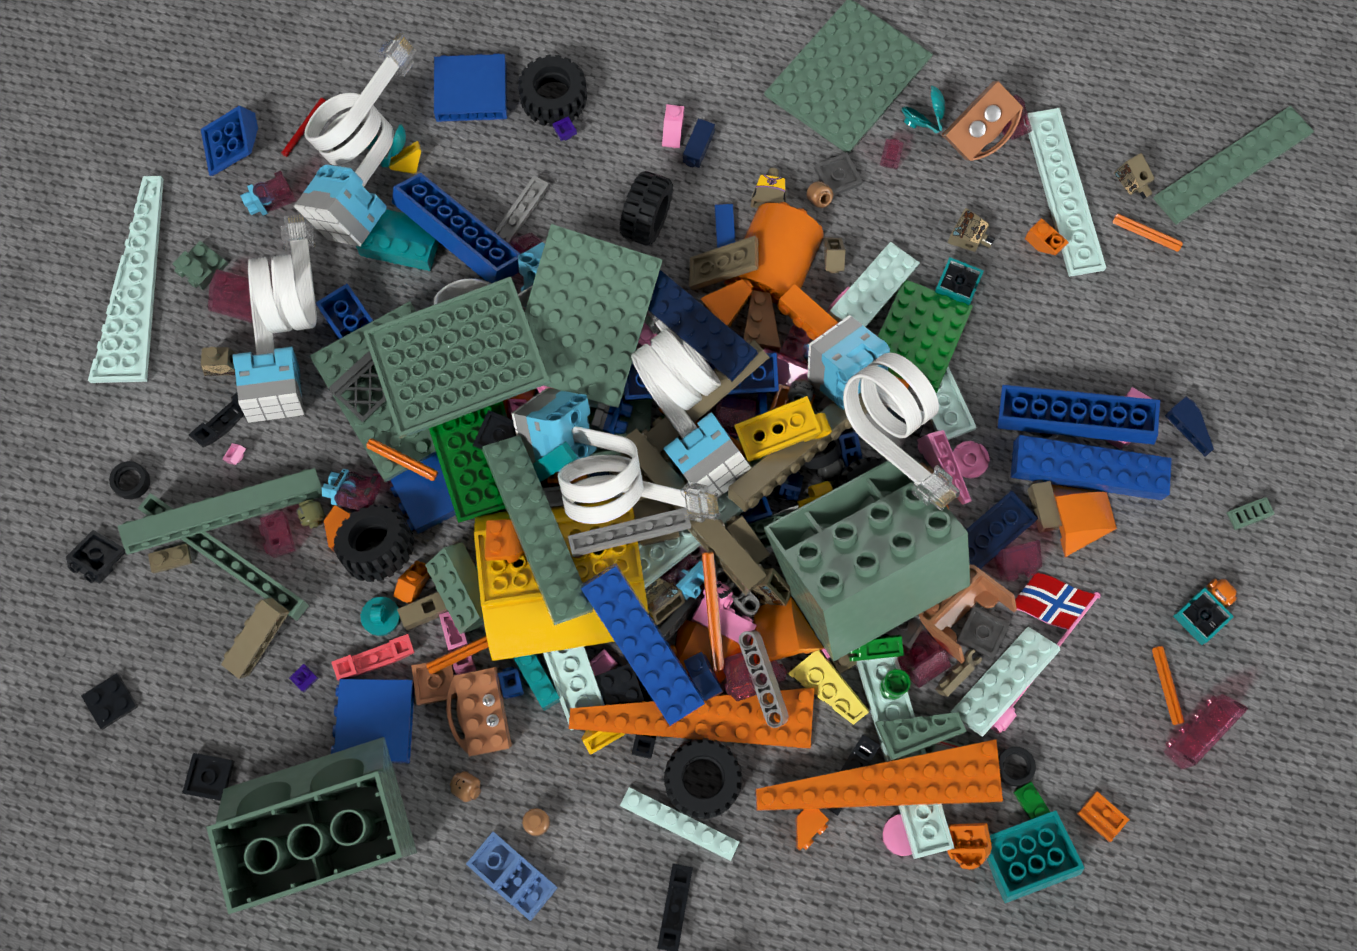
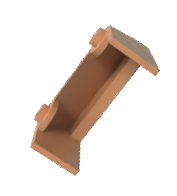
M969 565V587L919 614L920 621L937 643L961 663L965 661L962 648L956 643L957 636L951 627L976 603L983 608H992L1000 601L1011 611L1015 612L1017 610L1014 594L975 565Z

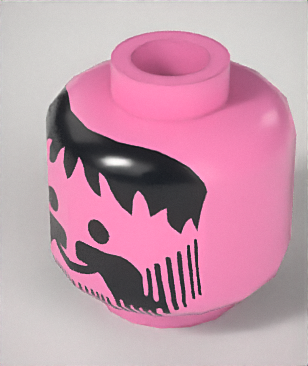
M718 580L716 581L719 610L724 607L728 608L734 598H732V589Z

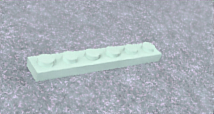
M630 787L620 804L621 807L731 861L739 844V841Z

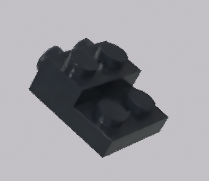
M92 530L66 556L67 567L75 574L78 572L84 574L83 576L88 582L93 583L96 581L100 584L113 571L112 566L125 554V549Z

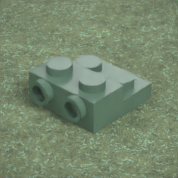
M201 241L189 253L184 251L173 263L175 273L181 278L187 277V281L194 288L200 287L202 290L228 265L226 260Z

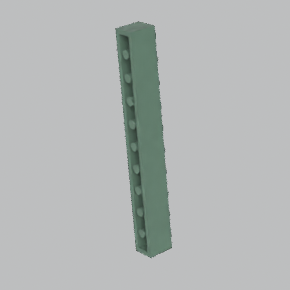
M315 468L304 469L293 475H284L279 479L267 480L255 486H246L241 490L226 492L214 498L208 497L203 501L188 503L180 508L167 509L163 513L147 515L135 521H126L122 525H118V530L123 547L128 555L296 505L309 499L322 497V486Z
M151 493L138 507L146 515H156L163 513L167 509H173ZM207 532L181 539L264 599L273 598L290 611L288 615L294 620L298 621L309 607L304 600Z

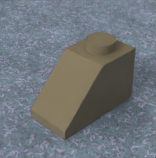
M824 238L825 270L830 273L844 271L845 247L842 238Z

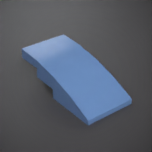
M494 831L466 863L491 888L497 891L530 921L558 888Z

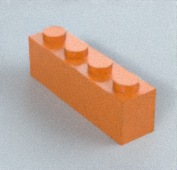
M795 284L779 299L777 306L780 312L788 315L793 320V323L797 327L804 329L812 340L817 339L838 324L833 317Z

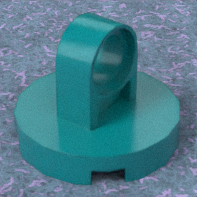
M375 597L369 600L362 608L360 614L361 623L370 634L379 637L386 636L399 625L401 619L397 611L399 608L390 598Z

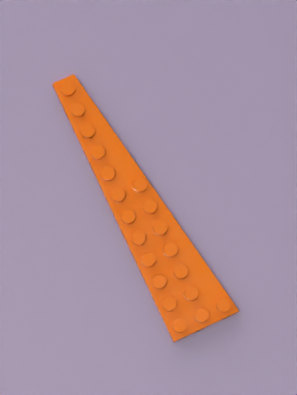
M814 688L780 690L789 718L786 724L777 728L770 727L766 723L757 694L745 693L715 696L707 701L704 700V705L671 726L654 701L570 708L568 729L686 739L697 738L699 740L709 738L712 741L811 749ZM768 693L767 700L773 703L774 697L771 693ZM776 712L774 713L775 721L780 722V715Z
M996 739L755 790L757 811L991 803L1003 801Z

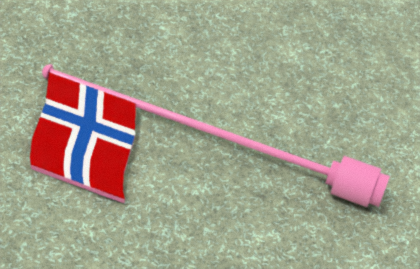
M1036 573L1017 596L1015 602L1017 610L1025 612L1047 624L1066 629V633L1057 643L1060 647L1096 599H1100L1101 595L1099 592L1092 594L1076 589L1052 576ZM1027 688L991 727L993 731L1000 734L1012 723L1017 716L1013 706Z

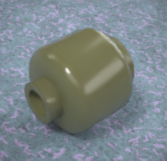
M314 499L301 502L296 510L301 525L309 526L310 529L320 526L321 521L325 519L320 502L314 501Z

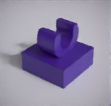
M569 117L553 123V128L560 141L569 140L577 134Z
M305 664L289 677L303 693L319 679Z

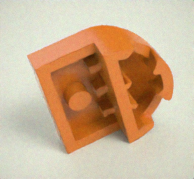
M486 521V561L507 560L508 563L517 561L524 551L512 521Z
M988 824L948 825L954 844V849L947 850L949 857L955 859L960 864V867L964 869H975L983 864L989 857L992 849Z

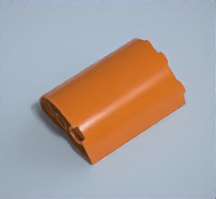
M786 202L760 205L744 237L746 239L756 236L758 239V269L724 281V284L730 285L741 279L744 281L747 279L754 287L752 290L770 293L772 303L777 305L779 299L794 284L800 289L802 288L824 237L823 227L809 216L807 211L791 207Z

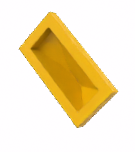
M419 142L412 143L402 149L398 155L391 157L389 168L400 172L416 173L421 155Z
M586 730L581 739L591 755L624 736L625 733Z

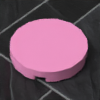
M965 441L957 445L953 451L962 477L977 478L984 474L988 468L989 454L981 444L974 443V441Z
M901 814L895 815L884 824L882 832L883 842L886 848L893 854L899 856L911 855L912 851Z

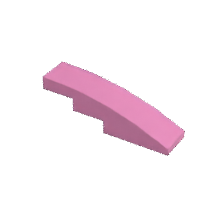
M449 612L439 614L448 651L452 652L469 644L466 633H459ZM472 655L453 664L456 675L476 671Z

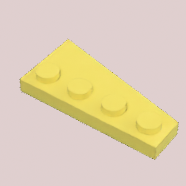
M821 650L813 652L787 673L792 678L794 677L805 688H814V694L819 699L833 707L832 709L853 725L870 712Z

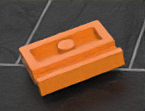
M1098 791L1094 792L1083 808L1077 813L1108 842H1112L1113 838L1130 820Z

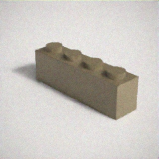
M273 598L260 600L255 605L254 613L245 621V627L235 637L234 645L224 654L225 659L221 665L238 679L251 674L290 612Z

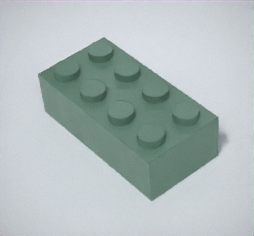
M463 542L444 547L425 566L455 627L460 634L477 629L484 624L478 571Z

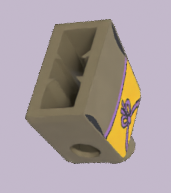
M770 168L768 169V175L761 174L752 195L751 207L758 208L765 203L786 202L785 178L778 177V169Z

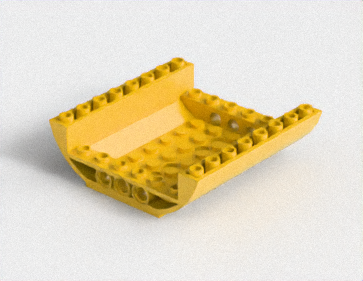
M619 497L595 503H580L576 505L585 507L601 506ZM564 506L551 508L582 583L616 563L649 613L638 541L604 549L600 555L592 552L584 554L580 558H575L572 556L568 539L569 535L634 520L633 507L614 520L598 524L581 523L569 518L565 513ZM496 512L475 518L474 538L480 600L492 661L615 642L594 608L593 612L554 625L525 553L518 558V560L524 561L521 567H514V562L508 563L507 560L486 561L485 559L486 521L511 520L508 512Z

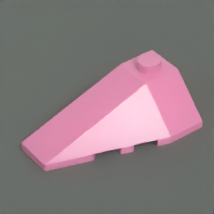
M944 430L933 432L917 439L919 452L923 454L927 462L948 488L951 489L961 504L971 502L972 500Z

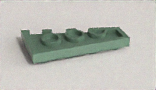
M958 712L875 722L891 761L966 732Z

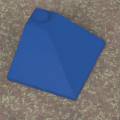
M239 105L201 128L209 176L219 173L252 153L258 131L254 112Z

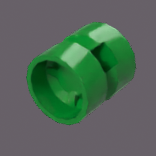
M900 669L889 671L881 679V694L889 700H896L902 697L911 685L909 675Z

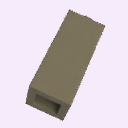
M1037 480L1032 482L1027 490L1033 513L1038 518L1036 521L1038 532L1058 530L1062 526L1051 481Z
M733 515L726 521V530L737 537L740 546L751 553L752 559L756 564L770 555L743 516Z
M439 592L397 609L403 626L407 631L439 618V614L448 612Z

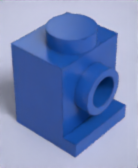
M508 667L502 669L501 673H498L505 700L525 695L518 668ZM514 680V686H508V681Z

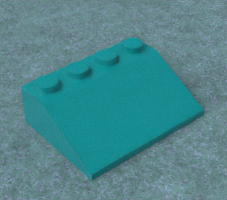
M386 209L363 244L356 246L362 257L431 271L439 242L405 213Z
M1056 810L990 835L992 849L987 861L1004 903L1079 876L1085 869Z

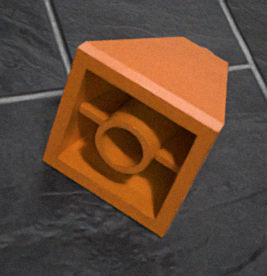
M741 279L702 297L701 302L705 308L710 310L711 313L730 328L752 294L754 287L747 279L745 281Z

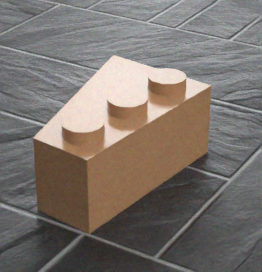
M752 290L744 340H749L750 342L755 340L763 350L767 348L779 353L780 342L771 294Z

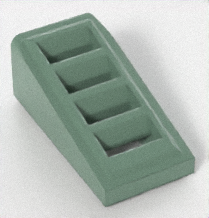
M1267 497L1227 512L1234 530L1265 520L1275 514ZM1253 507L1258 517L1255 516L1252 510ZM1244 510H1246L1250 520L1247 519ZM1236 513H1239L1243 523H1240Z

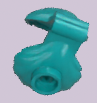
M931 85V99L938 127L932 124L919 111L908 106L902 107V112L906 117L904 122L912 128H916L918 125L930 128L934 133L942 131L943 123L941 119H943L945 114V99L941 91Z
M399 124L387 159L384 157L380 163L382 167H389L391 157L398 155L405 145L406 132L402 124ZM377 134L372 140V142L366 147V149L368 148L369 151L378 139Z

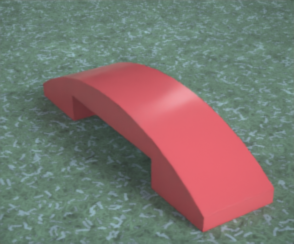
M406 634L389 640L387 644L354 656L348 655L331 663L337 681H339L340 679H349L390 665L415 652L410 637Z

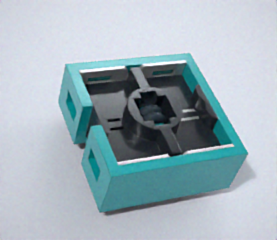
M949 257L935 292L970 305L984 271Z
M1206 588L1200 590L1189 600L1190 603L1184 605L1173 615L1201 645L1207 643L1234 617Z

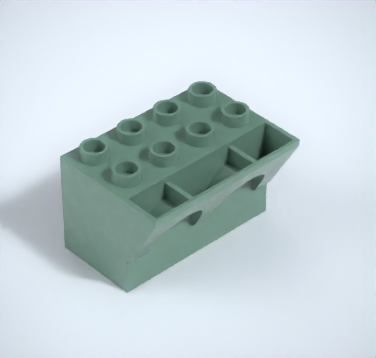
M890 461L884 462L764 527L785 579L790 586L793 600L833 662L970 586L968 532L946 505L943 506Z
M385 737L224 788L216 824L206 827L228 914L253 908L417 853Z

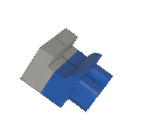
M621 398L619 408L598 403L591 424L592 430L614 435L615 433H626L628 422L621 421L620 416L630 418L633 406L624 403V398Z

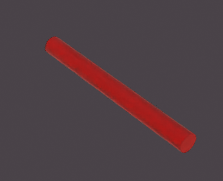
M324 98L319 99L281 152L282 155L288 157L305 133L306 125L313 113L326 101Z

